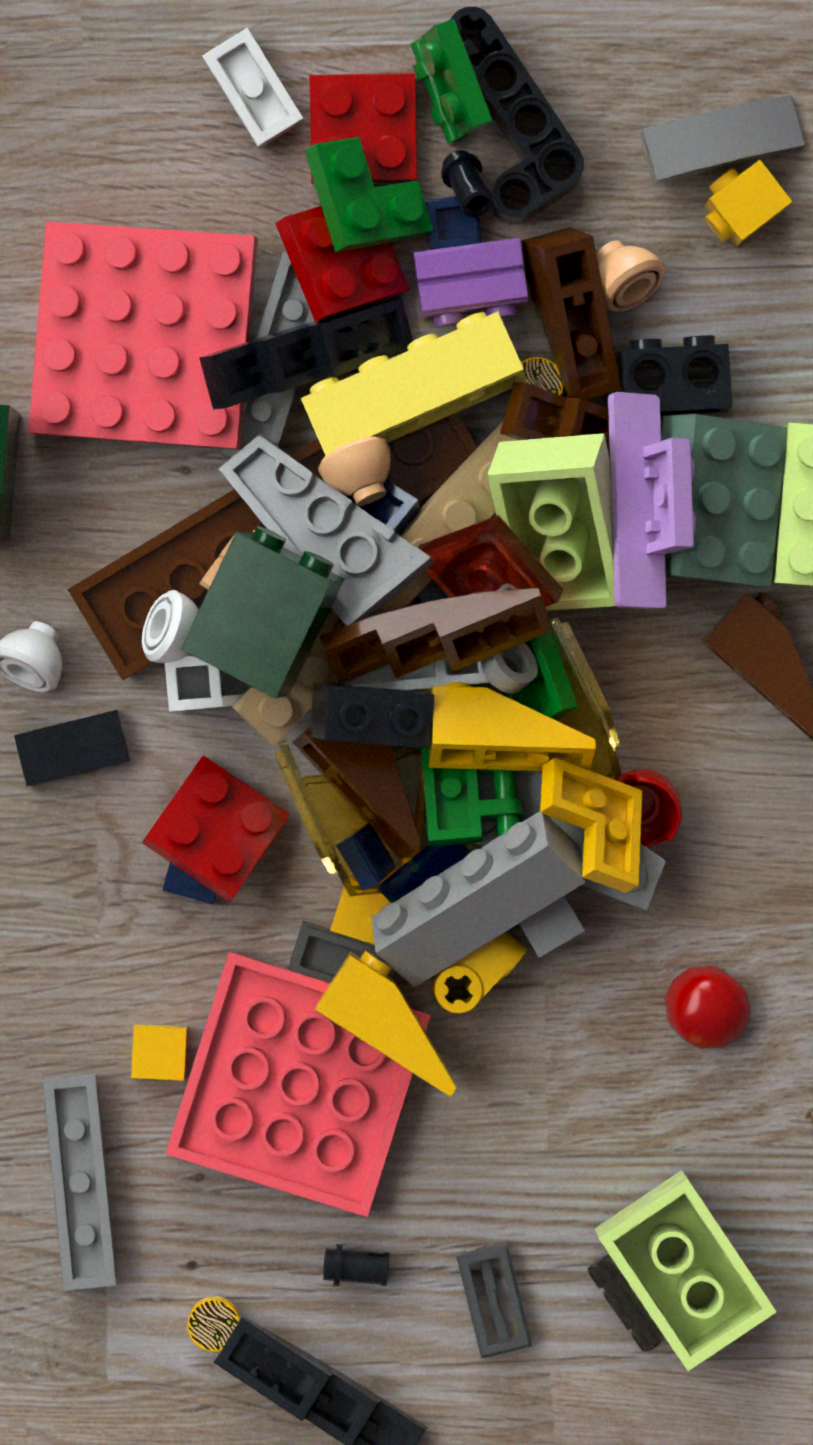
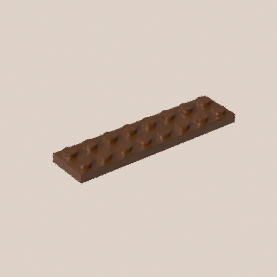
M458 413L389 442L391 465L386 480L417 498L419 503L433 495L478 448ZM319 439L290 455L291 458L324 481L318 471L319 465L325 457ZM235 489L67 589L122 681L154 663L146 658L143 651L142 632L147 615L155 601L166 592L176 590L186 595L200 609L208 590L199 583L234 534L238 531H255L257 526L266 528ZM346 496L350 500H354V498Z

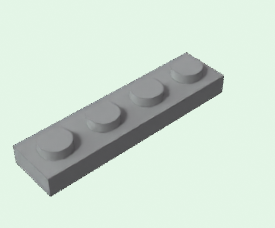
M283 251L256 339L314 321L289 256L285 251ZM298 386L280 393L265 394L244 402L240 450L258 435H261L279 448ZM221 449L220 454L232 458L240 450Z
M97 1073L44 1078L43 1090L63 1291L116 1286L118 1279Z

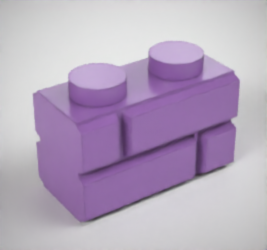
M519 238L420 251L413 254L422 320L433 319L435 328L456 326L458 322L465 318V314L486 312V316L499 312L501 319L518 316L517 307L527 306L528 293Z

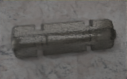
M605 1255L593 1262L588 1268L590 1277L599 1289L603 1287L605 1290L603 1296L626 1329H632L631 1335L643 1352L655 1349L665 1340V1337L654 1320L649 1318L650 1314L625 1277L621 1278L620 1275L622 1273L611 1256Z

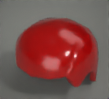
M650 769L630 770L616 777L614 780L642 790L640 843L649 849L664 841L671 842L675 838L681 824L683 809L680 793L669 778Z
M711 965L689 967L673 979L665 996L667 1020L678 1035L693 1046H697L700 1049L724 1048L742 1035L750 1019L751 1005L748 1002L749 996L732 976L719 967Z

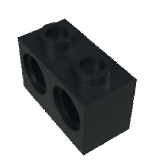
M713 335L684 337L683 346L662 347V339L630 341V349L622 350L618 355L619 377L622 389L620 392L657 395L660 399V416L727 412L732 408L729 343L715 344V336ZM700 360L711 365L715 373L712 386L698 388L689 381L687 369L691 362ZM641 364L656 366L662 375L661 387L655 391H644L639 388L634 380V371L637 366Z
M314 683L309 736L328 741L430 748L434 694L410 690Z

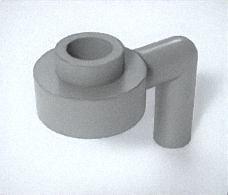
M506 583L497 591L517 589L513 585ZM524 643L481 660L482 669L489 683L495 688L510 694L520 692L536 678L538 673L536 658Z

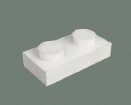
M248 28L202 55L203 60L258 149L304 122L302 115Z

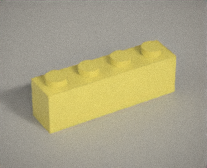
M485 312L475 313L458 322L456 325L457 330L439 338L436 334L422 336L411 342L407 346L408 351L391 359H388L386 355L372 358L360 365L358 368L359 373L341 381L338 377H331L313 385L309 389L310 394L302 397L301 400L325 456L347 443L369 436L384 438L389 443L512 389L513 382H526L524 368L499 312L486 316Z

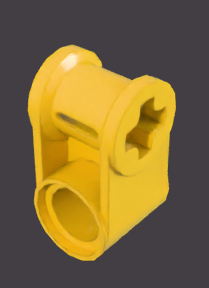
M508 931L504 932L436 974L432 982V992L435 1000L440 1006L452 1013L460 1014L470 1011L495 984H498L516 966L528 949ZM466 975L469 979L465 984V989L469 992L468 997L465 1000L454 997L447 1001L445 996L448 994L449 989L444 984L446 979L451 976L459 980Z

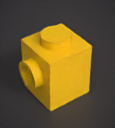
M758 160L740 175L735 168L730 169L709 186L714 195L704 205L709 211V214L705 216V220L713 233L722 242L730 239L735 247H738L786 210L792 203V200L763 162Z

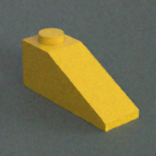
M452 682L444 686H432L431 694H434L429 748V768L542 771L543 764L556 757L587 770L591 769L596 750L594 738L487 687H472L470 684L463 682Z
M366 950L361 957L350 952L317 1002L315 1010L451 1097L456 1090V1083L398 984L388 976L392 967Z

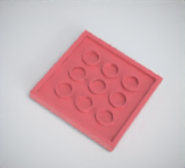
M46 221L28 433L45 436L240 450L244 402L225 409L213 410L199 357L250 341L258 238L255 235Z
M229 950L165 1154L368 1217L413 1073L315 1010L317 1002L330 982ZM412 1008L426 1032L431 1013Z

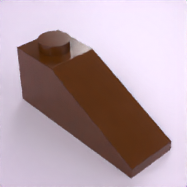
M568 227L521 240L530 290L567 397L588 400L622 390L593 236Z
M749 593L742 594L702 639L701 643L813 741V689L790 632L779 621L784 613L762 593H759L755 599Z
M310 726L292 742L366 823L372 824L378 836L399 859L413 852L421 845L390 745L322 740L309 736Z

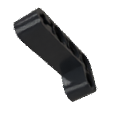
M464 7L459 9L451 19H455L460 35L462 27L465 25L471 31L478 28L482 30L479 44L486 57L478 66L474 64L479 60V50L470 39L463 43L488 110L521 159V162L502 173L496 179L492 188L493 206L491 209L500 221L509 225H518L528 221L570 193L580 180L584 170V159L578 146L493 18L481 8ZM492 49H496V50H497L496 52H493V53L490 54V52L492 51ZM504 68L513 75L515 84L509 90L495 91L487 85L485 80L486 74L492 69ZM524 112L536 113L542 118L544 129L535 136H526L517 130L515 118ZM563 156L571 162L573 175L563 181L554 180L547 175L544 163L550 157ZM509 185L521 186L529 195V204L520 210L506 208L500 199V192Z

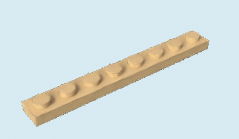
M503 421L429 498L399 535L429 555L435 563L370 617L405 608L495 513L487 474L499 442L516 441L514 438L500 434ZM332 608L325 619L290 695L275 699L251 687L232 707L273 747L312 707L314 683L334 684L337 681L319 637L346 626Z

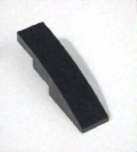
M398 297L316 323L313 321L199 357L213 410L225 409L265 394L280 393L320 378L334 377L359 368L366 361L378 356L386 355L389 358L408 351L407 346L413 342L402 297Z
M245 1317L240 1319L214 1361L216 1365L299 1420H308L344 1445H417L428 1428L338 1370Z

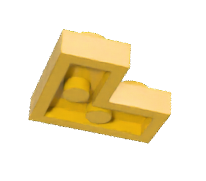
M556 757L543 764L540 813L584 829L582 877L624 893L638 887L642 790Z

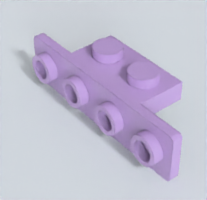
M615 392L608 396L614 603L618 608L658 610L664 608L667 604L665 555L694 547L693 536L696 530V516L692 507L694 462L691 458L690 439L671 437L661 441L660 399L657 395Z

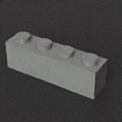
M540 811L525 821L513 825L507 832L482 848L470 852L464 859L442 873L430 877L421 886L399 900L387 904L378 913L373 915L371 918L375 953L413 987L420 985L586 883V879L582 877L583 862L580 846L548 815L542 814Z

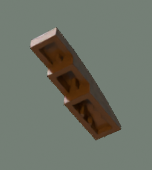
M513 382L500 434L516 440L604 433L610 459L609 414L607 408L580 398H566L526 382Z
M531 588L481 592L424 602L372 616L325 633L319 637L340 685L388 664L395 678L446 658L452 672H455L553 630L539 589Z

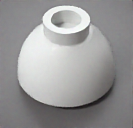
M170 590L161 595L151 607L142 632V648L149 661L167 663L178 661L191 655L181 650V647L199 609L186 595L176 590Z
M34 621L29 629L16 630L4 636L0 640V673L17 685L32 691L47 692L56 689L62 673V657L57 647V642L60 639L58 632L45 623Z

